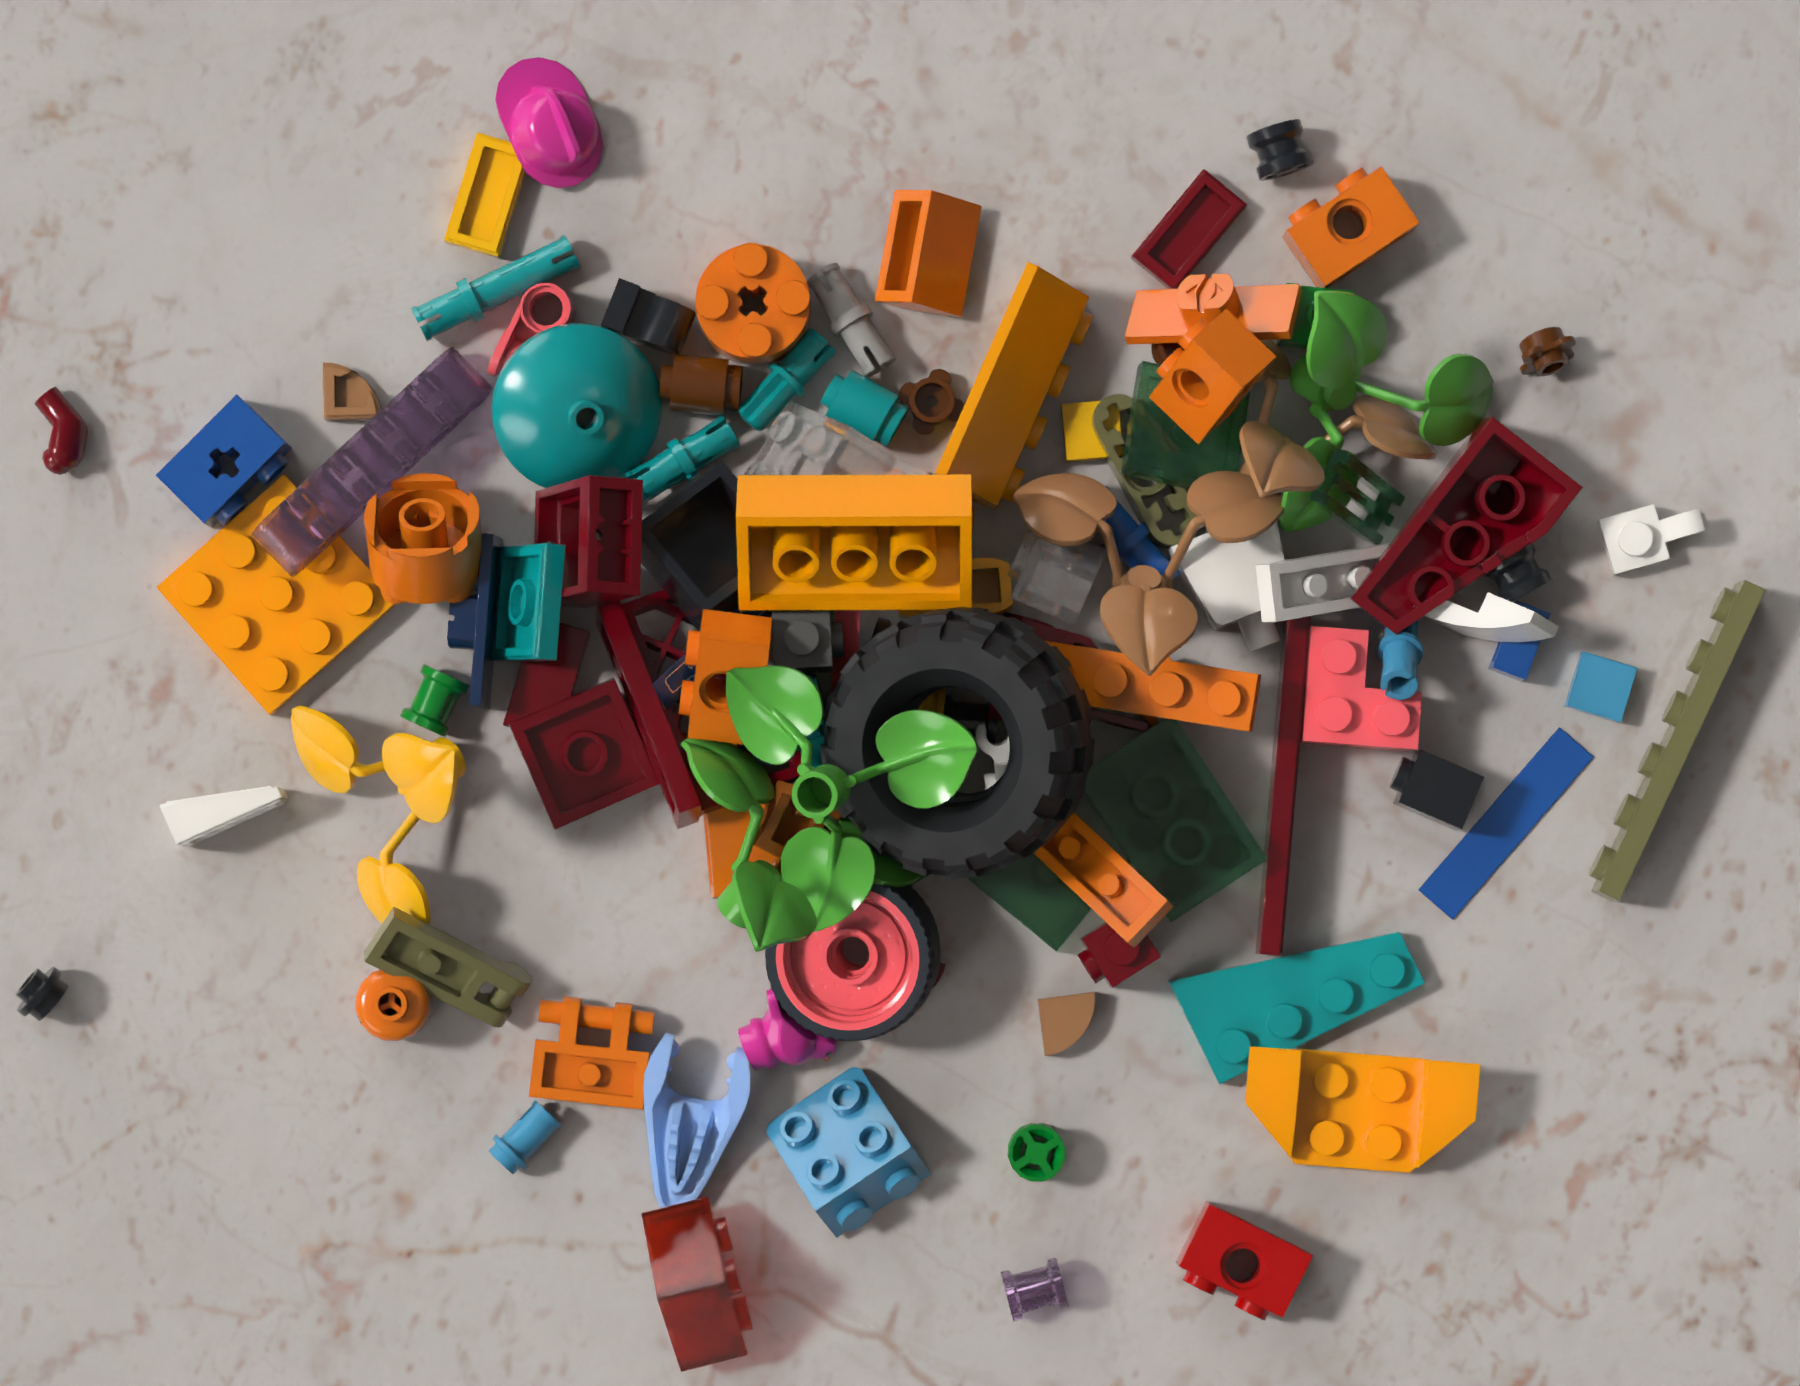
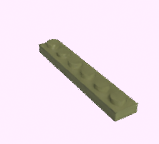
M1743 580L1736 583L1732 590L1724 587L1718 596L1710 614V618L1716 620L1717 624L1709 641L1700 639L1690 655L1686 670L1693 672V675L1685 692L1682 693L1676 690L1667 704L1662 721L1669 724L1660 745L1651 742L1640 762L1637 772L1645 777L1636 796L1628 793L1616 813L1613 824L1621 828L1612 847L1603 845L1592 864L1589 876L1595 878L1596 881L1591 892L1610 901L1621 900L1766 589Z

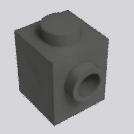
M830 610L772 611L774 666L791 667L803 673L833 672V657L844 656L842 622H831Z

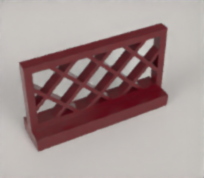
M661 590L621 604L619 600L597 606L596 625L676 827L680 829L699 822L701 815L724 807L717 804L709 796L707 797L692 773L687 753L680 746L688 738L682 735L679 728V723L683 715L679 714V707L675 715L671 707L667 710L652 686L659 678L658 673L666 656L678 661L686 654V652L672 647L682 623L685 622L693 626L677 606L672 605L674 602L666 592ZM656 609L676 619L663 643L642 634L635 616ZM648 648L659 653L655 663ZM717 674L714 677L726 680L727 674ZM749 750L747 751L751 756H754ZM799 750L788 761L789 768L773 774L767 773L773 787H775L778 780L793 783L801 776L797 772V767L801 764Z

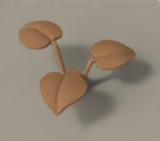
M1260 340L1277 357L1257 381H1262L1266 390L1258 421L1246 422L1239 432L1245 462L1238 472L1251 476L1259 497L1288 491L1307 492L1316 490L1325 480L1324 471L1318 460L1307 449L1293 443L1288 437H1284L1280 432L1268 425L1278 390V381L1276 379H1288L1292 369L1286 355L1274 341ZM1369 395L1359 396L1353 403L1356 415L1350 416L1337 426L1342 436L1352 429H1363L1364 436L1372 445L1395 456L1431 460L1435 459L1438 454L1433 444L1421 438L1419 434L1420 424L1399 405ZM1327 434L1324 438L1330 441V437Z
M1215 471L1199 477L1188 489L1186 498L1188 508L1197 516L1189 522L1164 574L1160 575L1158 570L1147 565H1138L1131 568L1128 573L1123 572L1112 528L1105 522L1115 513L1117 502L1110 490L1095 479L1071 473L1051 474L1026 483L1018 488L1012 496V501L1018 507L1022 520L1028 529L1050 544L1076 546L1090 541L1096 531L1102 535L1113 573L1112 585L1114 587L1107 591L1100 602L1099 614L1101 622L1121 652L1148 676L1152 675L1172 653L1186 644L1196 630L1198 614L1194 604L1185 595L1172 589L1173 578L1197 531L1206 526L1211 537L1219 542H1245L1258 537L1271 528L1281 517L1284 507L1281 505L1283 497L1281 493L1259 497L1253 480L1249 475L1233 471Z

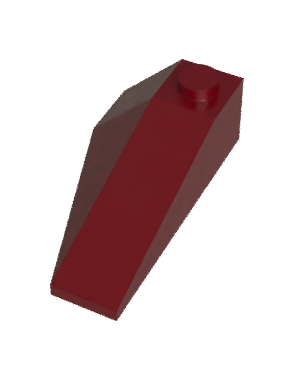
M1494 417L1483 418L1431 486L1351 596L1350 600L1390 631L1397 634L1453 597L1455 593L1482 575L1487 574L1527 545L1532 544L1547 534L1583 487Z

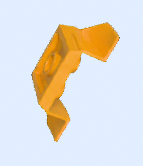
M1249 1046L1245 1103L1294 1164L1410 1173L1415 1168L1423 1165L1476 1121L1481 1064L1350 1052Z

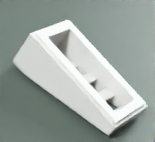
M266 786L167 801L165 804H161L160 808L175 843L180 846L190 847L287 803L286 800H289L285 789Z

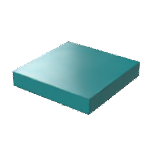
M542 543L507 546L500 549L492 649L493 660L506 662L557 660L565 545Z

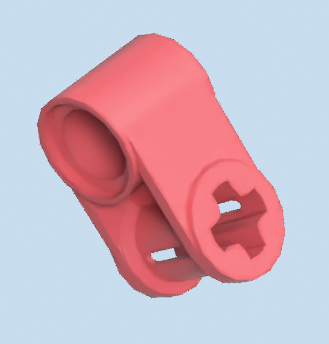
M540 283L532 286L525 292L509 327L503 333L494 350L487 374L494 377L499 375L513 352L539 332L558 325L574 323L576 316L575 305L564 290L555 284ZM544 296L558 297L563 307L559 320L547 326L537 324L533 315L534 306L537 301Z

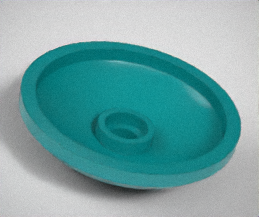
M570 323L558 325L529 338L513 352L503 366L495 384L491 404L494 433L501 450L509 462L523 476L541 487L548 488L588 475L624 478L626 472L633 470L642 462L657 436L662 411V401L659 397L660 388L649 361L633 343L622 335L594 324ZM583 408H592L594 411L592 421L587 425H578L576 423L577 413Z

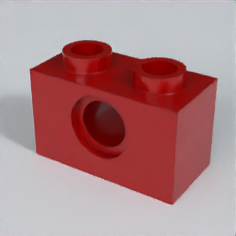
M1206 1201L1176 1263L1179 1267L1187 1270L1183 1281L1211 1295H1214L1219 1286L1238 1296L1234 1306L1265 1321L1269 1312L1283 1318L1313 1255ZM1237 1249H1249L1255 1253L1257 1258L1255 1272L1243 1280L1230 1277L1226 1270V1261L1229 1255Z

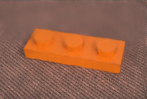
M1075 813L1069 817L1054 837L1034 852L1049 869L1133 948L1174 907Z

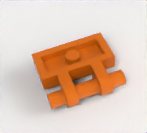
M568 996L564 997L563 1002L541 999L538 1022L560 1024L558 1041L535 1040L529 1097L643 1110L644 1073L650 1060V1052L629 1050L628 1044L630 1033L653 1034L655 1012L633 1010V1004L616 1002L614 1008L582 1004V998ZM579 1027L611 1030L610 1047L577 1044Z

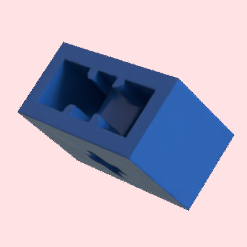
M236 394L156 476L204 524L213 528L220 521L226 526L246 508L249 502L244 496L259 481L264 485H268L286 468L289 461L284 456L292 447L245 400ZM223 454L231 458L240 454L235 461V465L240 471L233 478L225 473L221 474L218 478L216 477L222 470L217 460Z

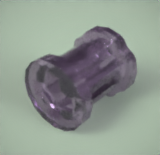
M1056 1257L1047 1259L1046 1266L1012 1274L1009 1269L1001 1271L1013 1322L1022 1320L1023 1313L1053 1305H1057L1060 1309L1069 1307Z

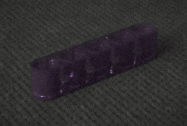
M453 346L450 347L281 502L255 528L251 536L291 577L296 576L364 514L368 501L376 493L379 498L391 489V482L406 475L488 397L493 387Z

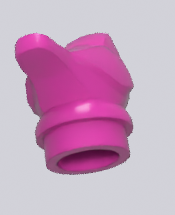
M772 989L766 990L768 1008L763 1018L750 1019V1024L738 1028L741 1045L750 1065L755 1071L766 1066L769 1069L775 1068L780 1062L796 1066L805 1064L811 1059L829 1061L831 1055L837 1049V1040L817 1035L813 1031L805 1029L793 1017H790L780 1005L779 1000L776 999Z

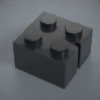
M723 461L642 520L641 564L698 631L701 628L703 609L732 613L739 606L736 537L738 479Z

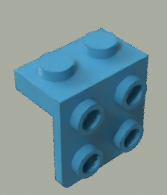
M857 1067L846 1070L773 1119L766 1129L767 1135L815 1212L836 1238L846 1231H853L862 1227L869 1221L873 1213L894 1199L908 1196L918 1187L922 1180L931 1175V1172L903 1134L867 1076Z

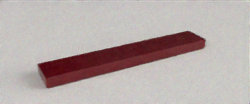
M1311 616L1285 620L1283 623L1256 954L1280 956V953H1283Z

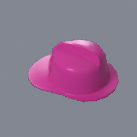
M540 57L523 59L509 67L498 82L495 102L499 118L513 146L517 159L526 173L540 184L554 188L576 186L590 177L600 163L603 141L596 115L574 74L557 61Z

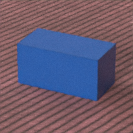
M1520 601L1514 602L1549 620L1551 613ZM1541 640L1498 642L1488 669L1521 682L1526 680Z

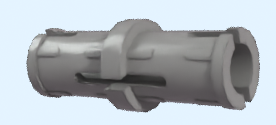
M837 263L829 264L820 269L824 276H818L817 273H814L807 279V284L809 288H812L832 320L829 326L835 337L842 336L863 370V375L869 378L882 371L881 365L884 364L885 367L890 366L895 362L896 357L894 353H891L870 320L873 312L868 304H860L841 273L839 265Z

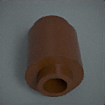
M675 354L673 365H662L659 397L660 399H669L670 411L724 416L725 410L739 411L743 366L729 365V359Z

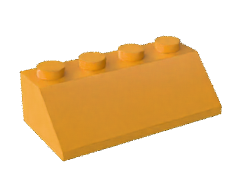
M1027 262L938 464L935 475L971 474L972 500L993 510H997L1001 499L1012 502V496L1019 488L1025 471L1017 468L1016 464L1024 446L1035 451L1048 421L1047 418L1038 415L1048 394L1058 399L1071 369L1070 366L1061 363L1070 342L1081 346L1094 315L1084 311L1089 296L1039 266Z
M971 474L738 475L736 537L739 610H936L956 607L972 608Z

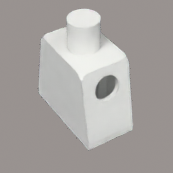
M1277 522L1263 534L1245 542L1222 543L1212 538L1209 533L1193 538L1178 570L1212 628L1217 630L1238 622L1249 652L1281 641L1275 622H1262L1255 567L1258 564L1285 560ZM1178 544L1170 547L1168 550L1170 558H1172Z

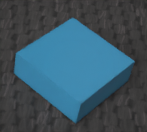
M1584 651L1580 652L1564 707L1621 723L1637 668Z

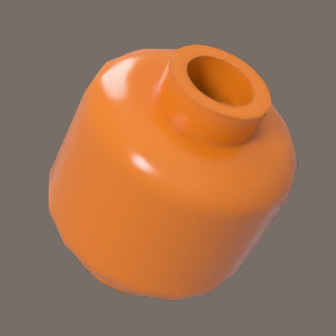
M379 969L372 972L361 983L356 994L355 1011L360 1024L370 1035L384 1041H400L416 1035L427 1025L432 1013L433 996L429 995L424 985L414 978L392 976ZM389 993L388 1003L381 1005L382 998ZM396 995L401 1000V1006L395 1003ZM389 1008H392L398 1013L395 1015H388L384 1011Z

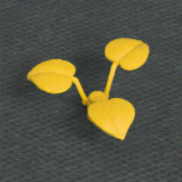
M305 706L294 707L291 709V726L297 752L307 772L321 786L335 793H346L354 787L355 775L366 777L386 771L389 778L398 786V792L404 795L412 812L382 849L379 855L380 860L371 856H366L360 860L357 869V881L365 904L380 923H383L392 908L396 907L430 925V905L423 885L408 868L401 864L393 863V854L419 819L430 823H438L449 814L456 793L457 779L466 772L465 759L459 747L444 737H438L430 742L411 734L395 733L384 741L382 746L383 761L368 765L357 762L359 749L356 741L340 723L317 710Z

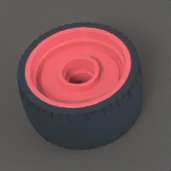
M874 884L863 903L842 921L823 930L812 932L810 936L801 941L778 944L767 948L765 951L768 980L782 1008L805 1029L811 1030L813 1033L825 1038L838 1041H860L876 1038L895 1030L907 1022L928 998L938 975L941 956L938 927L924 899L910 885L894 887L882 884ZM856 937L866 943L870 953L867 963L858 965L846 959L842 950L845 938Z

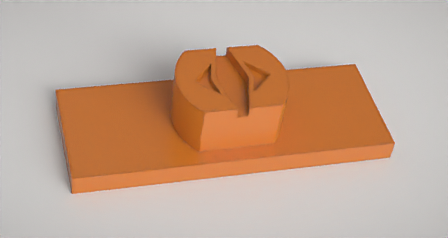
M1228 273L1212 274V278H1207L1206 274L1189 275L1182 281L1178 289L1137 290L1124 337L1127 345L1178 343L1181 337L1200 318H1203L1210 324L1227 309L1259 340L1291 339L1302 289L1300 284L1234 286L1232 278Z

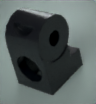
M619 278L601 326L615 331L629 341L672 355H680L695 319L696 312L679 303L642 289L639 285Z

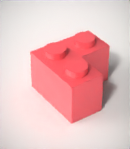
M1310 627L1301 744L1404 752L1418 750L1422 692H1415L1414 695L1407 699L1395 700L1385 695L1387 689L1382 691L1381 689L1365 688L1369 630Z

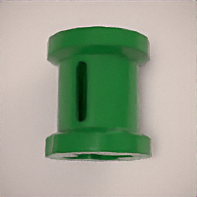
M423 664L420 672L424 678L410 708H403L400 716L446 737L449 730L446 726L448 718L460 693H467L470 685Z

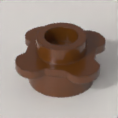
M1560 327L1545 328L1527 336L1519 344L1522 352L1521 358L1524 362L1520 366L1521 373L1523 375L1537 373L1538 376H1548L1561 371L1574 356L1571 347L1576 344L1575 338L1573 336H1564Z
M943 369L932 370L928 378H924L916 384L907 382L899 391L900 402L909 407L914 417L912 427L921 435L931 434L935 426L947 420L957 422L964 408L963 401L955 397L950 387L951 375ZM929 397L937 399L938 403L935 407L927 405L926 400Z

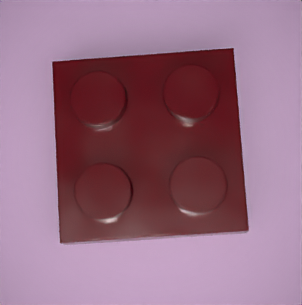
M614 678L508 723L555 830L659 784L653 766Z

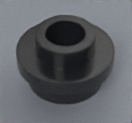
M52 967L46 973H43L38 968L33 971L16 993V996L23 1000L17 1011L24 1017L31 1014L38 1021L42 1020L68 989V985L59 978L61 972L56 967Z

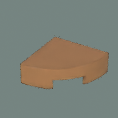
M323 362L324 420H383L379 399L373 388L363 377L345 366Z
M1095 992L1037 999L1045 1056L1066 1050L1084 1034L1094 1013Z

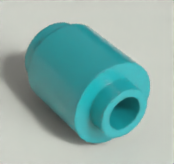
M853 369L846 378L836 374L820 401V404L828 408L824 417L825 420L871 446L876 441L886 448L892 441L909 410L908 407L898 402L899 395Z

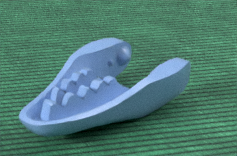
M665 1033L653 1051L644 1073V1110L654 1193L660 1208L664 1212L679 1215L686 1212L696 1202L740 1121L750 1095V1069L743 1048L737 1047L736 1051L729 1055L727 1059V1066L732 1073L731 1077L726 1080L729 1090L725 1097L718 1100H702L678 1094L668 1085L667 1076L672 1071L670 1060L678 1055L679 1045L675 1040L674 1034Z

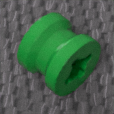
M1029 1123L1021 1126L1012 1134L1008 1143L1007 1156L1012 1169L1020 1177L1031 1182H1043L1053 1178L1061 1170L1065 1161V1147L1061 1137L1053 1128L1043 1123Z

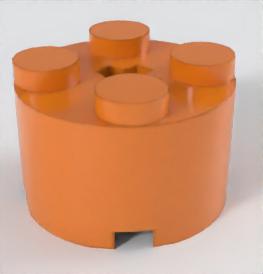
M749 242L724 251L706 267L696 290V312L707 341L719 354L735 363L758 365L779 361L792 350L808 330L811 316V300L805 276L789 256L773 247ZM747 294L752 298L757 297L759 294L764 295L763 303L766 312L760 316L757 312L753 311L744 316L742 314L744 305L741 299Z
M433 473L403 476L392 481V489L378 498L376 492L366 505L364 525L370 571L373 580L381 589L382 597L394 604L405 602L433 604L443 601L457 603L467 599L472 593V585L479 578L482 549L480 509L476 497L470 490L469 495H467L464 491L457 488L456 480L445 475Z

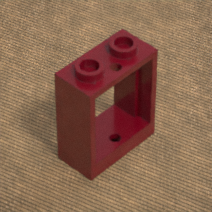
M588 475L536 491L534 544L550 542L551 544L565 545L561 607L589 608L640 596L643 480ZM595 531L599 534L598 540L595 537Z

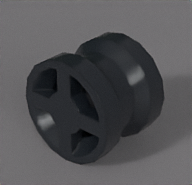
M1300 119L1273 124L1247 135L1246 139L1249 148L1256 151L1260 163L1256 169L1259 181L1283 177L1313 165L1311 153L1303 148L1300 140L1303 132Z
M1533 544L1527 545L1485 574L1486 577L1494 579L1500 589L1498 597L1513 602L1553 580L1547 569L1540 568L1534 559L1536 549Z

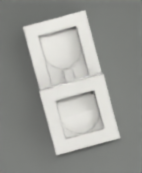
M1489 592L1478 613L1447 600L1424 615L1448 630L1465 636L1496 642H1529L1552 638L1559 626L1538 613Z

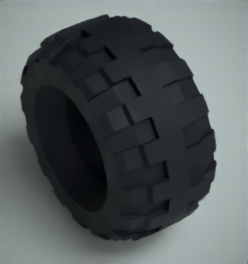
M956 607L930 610L903 619L879 632L861 649L855 652L840 673L842 675L834 691L828 695L823 717V720L826 721L824 743L820 745L822 765H835L842 769L847 776L884 762L876 746V734L879 728L897 714L918 710L927 697L943 688L959 686L983 696L998 711L1008 732L1010 752L1006 771L994 785L983 791L969 794L957 791L953 797L936 807L915 808L901 802L891 792L888 784V772L851 787L848 801L838 810L843 819L848 817L861 832V838L866 840L873 851L879 856L886 854L902 863L903 869L924 876L934 874L951 876V879L978 877L1005 869L1030 856L1054 837L1074 813L1086 790L1084 786L1089 769L1093 765L1095 739H1091L1089 715L1092 712L1085 690H1080L1069 669L1072 665L1056 646L1051 647L1035 634L1034 628L1014 617L1001 616L989 612L988 609Z

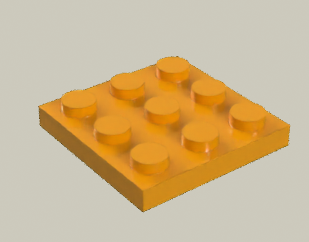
M285 474L156 587L271 716L397 605L386 601L382 597L381 589L373 580L370 568Z

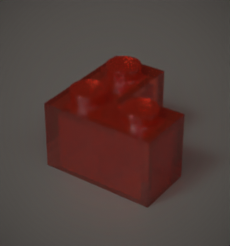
M708 1196L641 1213L656 1296L680 1371L683 1372L748 1355L744 1332L754 1328L746 1296L737 1298L734 1296L735 1294L742 1293L735 1260L725 1261L724 1252L734 1250L726 1216L715 1219Z

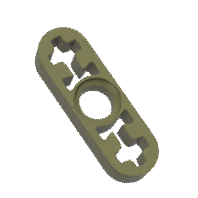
M1124 394L1107 396L1100 401L1093 412V430L1107 455L1106 461L1139 522H1144L1150 531L1146 535L1155 545L1170 549V547L1179 544L1189 522L1197 515L1188 508L1186 503L1187 492L1138 402ZM1114 404L1120 414L1127 411L1131 417V420L1125 426V431L1131 442L1139 435L1146 442V444L1131 448L1122 458H1119L1114 447L1125 445L1120 432L1117 429L1107 431L1103 426V422L1109 417L1107 408ZM1148 456L1157 463L1160 475L1156 484L1150 487H1141L1130 479L1128 466L1133 458ZM1166 485L1170 487L1173 493L1166 495L1162 499L1171 514L1180 511L1185 518L1178 526L1181 533L1178 536H1175L1170 529L1161 532L1158 528L1157 522L1162 519L1163 512L1157 501L1149 508H1146L1142 499L1155 496Z

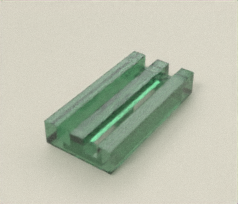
M1336 449L1324 470V482L1318 489L1313 490L1309 499L1362 540L1378 545L1384 538L1377 532L1380 524L1390 527L1395 518L1388 512L1391 504L1401 507L1406 497L1356 457ZM1341 469H1345L1378 495L1376 500H1372L1340 475ZM1332 486L1368 513L1364 521L1332 496L1328 495Z

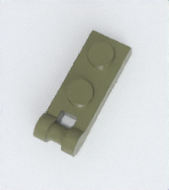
M396 907L392 908L364 951V962L392 976L412 977L424 985L429 995L498 1028L503 1027L511 1015L512 1009L510 1004L516 996H523L533 981L532 976L521 966L512 962H502ZM485 981L495 986L491 993L479 992Z

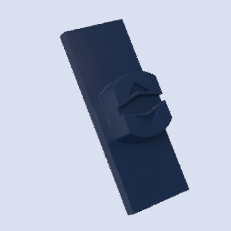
M482 533L478 591H472L471 595L461 602L450 603L449 615H454V621L448 620L447 641L450 649L473 650L469 705L490 709L494 665L492 649L499 558L503 539L495 534Z

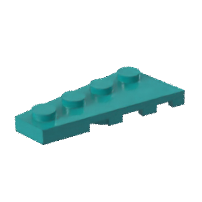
M1400 932L1168 981L1218 1084L1248 1071L1249 1046L1293 1049L1425 984Z

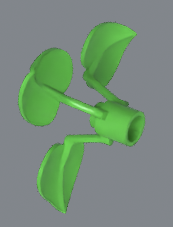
M1315 291L1314 319L1308 339L1307 352L1293 366L1290 375V386L1296 394L1312 402L1309 414L1320 421L1330 437V441L1323 437H1315L1303 446L1320 463L1324 471L1325 480L1318 489L1313 491L1283 492L1281 505L1284 507V510L1279 519L1280 529L1286 532H1294L1332 519L1348 505L1356 490L1359 479L1358 459L1353 453L1341 450L1344 438L1327 414L1328 411L1347 408L1355 399L1356 393L1360 392L1413 411L1423 412L1419 425L1421 438L1437 446L1452 445L1469 436L1485 417L1489 408L1494 380L1486 365L1478 358L1469 354H1455L1443 359L1428 377L1425 385V400H1415L1361 382L1356 379L1362 374L1361 367L1374 362L1380 356L1385 346L1387 323L1382 311L1368 300L1348 292Z
M781 665L754 668L739 667L729 670L726 675V697L732 722L742 743L755 757L764 762L778 765L789 761L795 755L799 746L802 750L801 764L797 767V772L801 776L797 778L792 788L794 806L802 815L813 818L817 824L823 823L831 832L825 828L813 826L795 834L788 840L783 849L781 874L783 882L797 887L810 902L817 919V926L813 932L833 926L853 913L867 898L876 879L877 866L870 844L860 837H842V825L830 813L841 808L848 801L851 787L888 772L889 788L901 802L915 808L936 807L953 797L963 785L978 752L977 740L962 724L949 716L929 710H910L893 716L877 731L876 746L884 762L848 776L842 769L831 764H823L814 768L812 766L813 745L806 736L815 732L822 724L824 705L822 695L813 680L795 668Z
M692 738L684 740L680 746L685 749L692 773L705 793L717 804L735 812L749 811L750 822L738 858L731 865L733 871L732 881L717 899L720 912L732 924L747 929L756 952L778 944L806 939L817 926L815 912L806 896L797 887L783 882L779 871L770 863L763 860L748 861L764 814L760 804L769 803L775 796V790L767 772L753 756L731 743ZM848 817L842 818L839 821L843 828L842 837H862L861 832ZM874 852L877 866L874 884L902 887L914 883L919 878L920 874L903 869L902 863L886 854L879 856Z

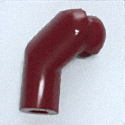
M53 387L37 399L35 406L52 425L48 449L43 452V463L50 472L62 475L66 474L71 468H76L83 459L88 429L86 422L57 387Z

